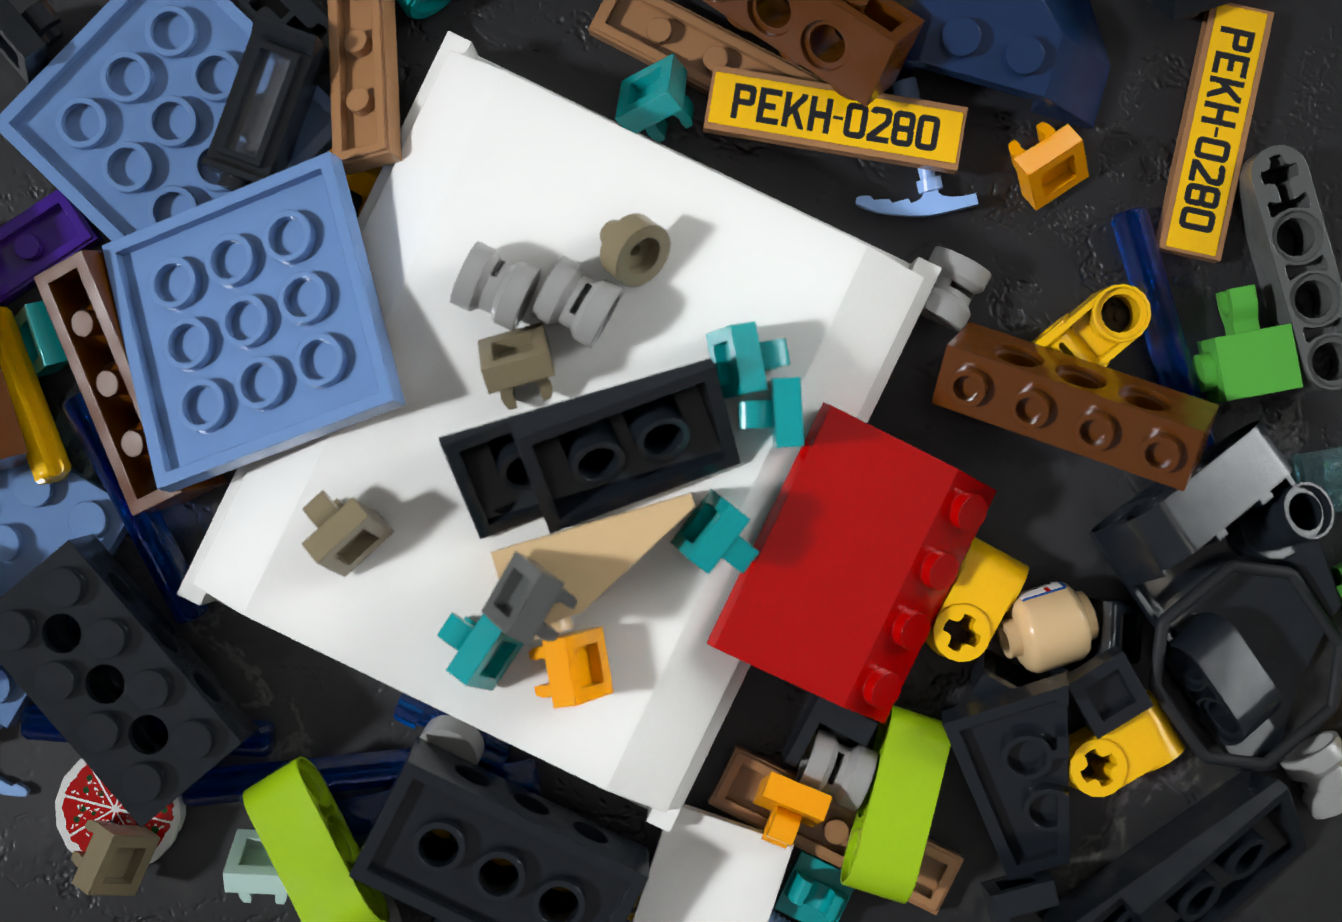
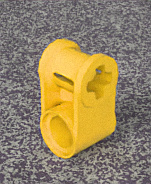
M1119 284L1103 288L1093 293L1072 312L1065 314L1050 325L1032 343L1059 352L1063 351L1065 354L1107 367L1111 359L1146 330L1151 318L1150 303L1143 292L1131 285ZM1110 297L1122 300L1129 309L1130 319L1128 325L1119 333L1111 331L1102 320L1101 311L1103 304Z
M975 537L961 564L957 578L951 585L926 639L928 647L937 655L957 662L972 661L981 656L988 647L1004 614L1019 595L1026 581L1029 566ZM964 617L961 627L969 632L967 640L964 643L953 641L949 645L951 636L943 630L945 623L948 620L959 622Z
M1150 690L1145 691L1154 706L1103 737L1097 739L1086 727H1082L1069 735L1068 786L1092 797H1105L1114 794L1117 790L1145 773L1165 766L1184 752L1185 746ZM1088 752L1098 755V758L1094 759L1091 763L1094 771L1091 776L1081 773L1088 766L1085 757Z

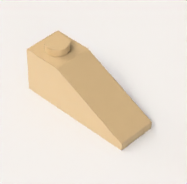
M691 492L497 549L491 552L498 579L502 576L515 551L540 563L564 582L563 588L570 592L577 600L574 609L566 607L562 603H554L544 622L549 624L558 633L572 629L574 626L571 616L582 613L695 507Z

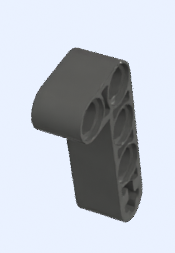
M1274 145L1242 161L1235 193L1236 204L1271 327L1290 323L1292 325L1303 387L1297 389L1308 393L1342 389V282L1309 166L1304 156L1295 148L1286 145ZM1261 173H1276L1279 184L1264 185ZM1287 203V210L1272 216L1270 215V207L1273 206L1274 208ZM1281 224L1290 227L1298 238V247L1293 256L1283 252L1277 243V232ZM1299 286L1306 287L1315 298V308L1309 318L1298 312L1295 306L1294 296ZM1318 347L1324 348L1332 358L1333 367L1326 379L1319 377L1312 367V357Z

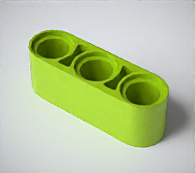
M893 705L885 723H879L872 748L878 752L877 764L868 791L855 813L841 868L840 880L842 885L902 904L908 902L918 879L951 747L941 720Z
M300 756L243 792V802L248 816L301 922L389 921L390 913L382 892L349 877L360 849L326 782L313 763L307 758Z

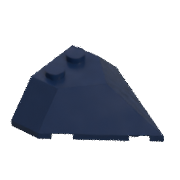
M894 0L925 20L899 75L910 77L916 67L1033 100L1030 111L1032 113L1088 129L1094 127L1111 65L1090 0Z

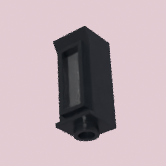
M255 14L248 44L206 158L203 157L201 160L203 165L220 174L216 185L234 191L287 169L329 55L328 48L317 36Z

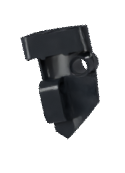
M1259 420L1245 425L1203 450L1200 462L1185 492L1154 482L1104 518L1089 532L1154 629L1162 613L1223 563L1234 559L1291 567L1300 574L1331 620L1342 605L1320 542V538L1325 536L1333 526L1335 517L1333 503L1329 495L1320 486L1312 482L1296 484L1290 475L1293 468ZM1233 572L1169 625L1164 666L1223 753L1263 758L1282 742L1301 682L1325 633L1287 579ZM1278 763L1266 770L1234 767L1236 771L1276 773Z

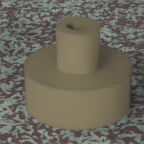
M633 213L620 220H610L600 231V241L602 242L600 248L601 265L605 271L626 286L637 287L649 282L660 272L667 261L670 252L669 234L663 227L644 214Z

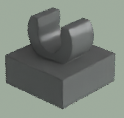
M515 551L481 612L507 636L530 646L535 635L545 641H556L559 633L544 622L547 614L554 603H562L566 607L574 609L577 600L570 592L563 588L565 583L537 561Z

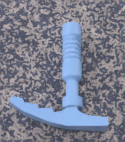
M915 77L896 81L892 85L894 95L921 99ZM917 168L920 180L916 182L919 195H922L919 200L911 203L909 198L892 203L890 199L873 200L871 196H859L856 198L855 205L874 213L890 216L933 217L974 208L979 203L976 193L953 197L941 195L938 192L943 189L941 176H936L935 171Z

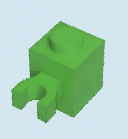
M1255 284L1215 293L1226 336L1197 342L1199 354L1194 355L1192 363L1196 385L1200 392H1206L1208 401L1212 403L1227 402L1303 387L1292 325L1290 323L1260 329Z

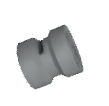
M477 241L460 269L451 293L450 303L470 312L480 308L491 314L494 323L514 332L532 300L540 279L541 270L523 261L515 264L501 260L497 249Z
M936 246L928 261L941 267L942 270L920 315L947 329L960 332L971 316L968 306L973 296L984 291L992 274L970 258L953 250Z
M562 256L545 281L533 305L531 315L548 325L556 323L564 325L570 329L573 339L592 348L610 320L624 290L606 279L600 281L592 280L584 275L580 264ZM586 293L587 295H586V297L584 298V300H583L581 306L579 307V309H578V311H577V313H576V315H575L574 312H575V310L577 309V307H578L580 301L582 300L584 294Z
M817 728L802 756L795 781L833 796L837 805L855 812L860 807L870 786L877 764L878 752L860 744L850 748L840 744L835 734Z
M1334 730L1324 731L1306 738L1279 761L1289 779L1302 783L1301 787L1304 790L1302 801L1310 815L1315 819H1326L1342 813V739L1338 732Z

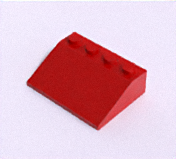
M823 402L804 440V446L801 447L753 547L760 553L744 574L740 572L707 640V644L843 708L885 723L901 693V688L913 663L929 635L930 628L945 597L957 578L958 571L977 531L986 518L987 511L997 490L904 441Z

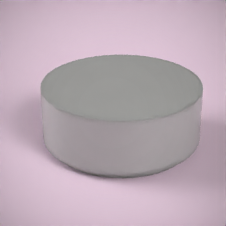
M442 715L431 719L420 735V738L475 765H478L484 753V740L477 728L451 715Z

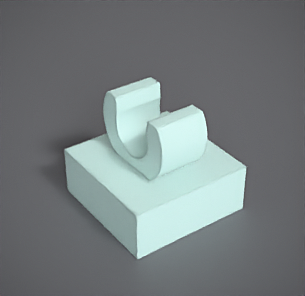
M237 829L223 870L225 892L238 893L243 903H251L254 894L275 895L276 904L284 905L288 894L256 830Z

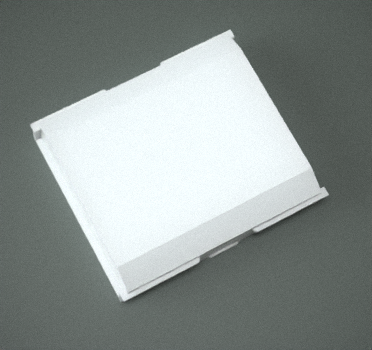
M448 31L401 127L402 161L382 167L357 219L406 405L237 468L177 595L199 606L214 601L220 602L256 622L587 782L646 808V822L670 833L751 666L707 644V640L739 577L740 571L721 558L713 570L707 574L687 559L670 541L710 489H712L751 519L739 536L751 546H754L801 447L773 448L772 428L739 430L738 401L770 400V380L772 378L801 377L804 440L823 402L868 423L942 268L920 257L910 264L640 133L635 134L601 114L480 57L471 41ZM633 213L646 215L663 227L670 237V252L663 268L652 280L637 287H629L622 284L605 271L600 262V248L602 245L600 231L602 227L610 220H620ZM477 241L497 249L501 260L515 264L523 261L541 270L540 279L532 300L516 329L543 322L532 316L531 311L545 281L562 256L580 264L584 275L592 280L600 281L606 279L624 290L610 320L592 348L573 339L570 329L560 323L548 325L543 322L555 370V375L550 377L552 383V397L550 399L543 400L539 386L534 382L514 387L517 408L509 410L503 404L500 391L492 394L488 393L481 373L478 340L511 330L494 323L491 314L480 308L470 312L450 303L451 293L460 269ZM586 293L584 294V296H583L582 300L580 301V303H579L577 309L575 310V312H574L575 315H576V313H577L579 307L581 306V304H582L584 298L586 297V295H587ZM756 321L759 342L786 338L791 365L765 371L768 390L724 399L740 464L565 528L568 529L690 492L695 507L582 613L571 616L574 628L559 633L561 635L578 629L603 626L614 693L574 707L553 708L552 697H539L535 694L534 689L535 686L549 682L546 660L529 659L528 652L534 647L543 645L540 638L533 639L530 646L526 644L522 646L493 691L466 686L446 671L458 651L440 639L437 634L452 612L462 619L467 616L476 622L483 613L481 611L499 581L491 552L548 535L550 532L544 516L480 539L444 455L439 437L708 359L710 356L706 334L729 325ZM322 490L333 501L339 499L343 504L352 497L377 511L394 531L392 535L346 577L317 564L302 546V543L318 529L302 508Z

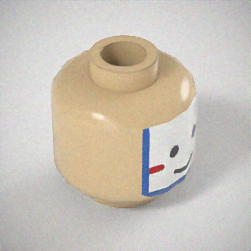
M1050 582L1021 591L1012 606L1004 614V620L1000 622L996 629L1000 646L1006 657L1009 659L1017 657L1027 670L1034 673H1043L1083 660L1091 649V640H1095L1098 637L1099 631L1097 617L1087 595L1083 591H1074L1064 582Z

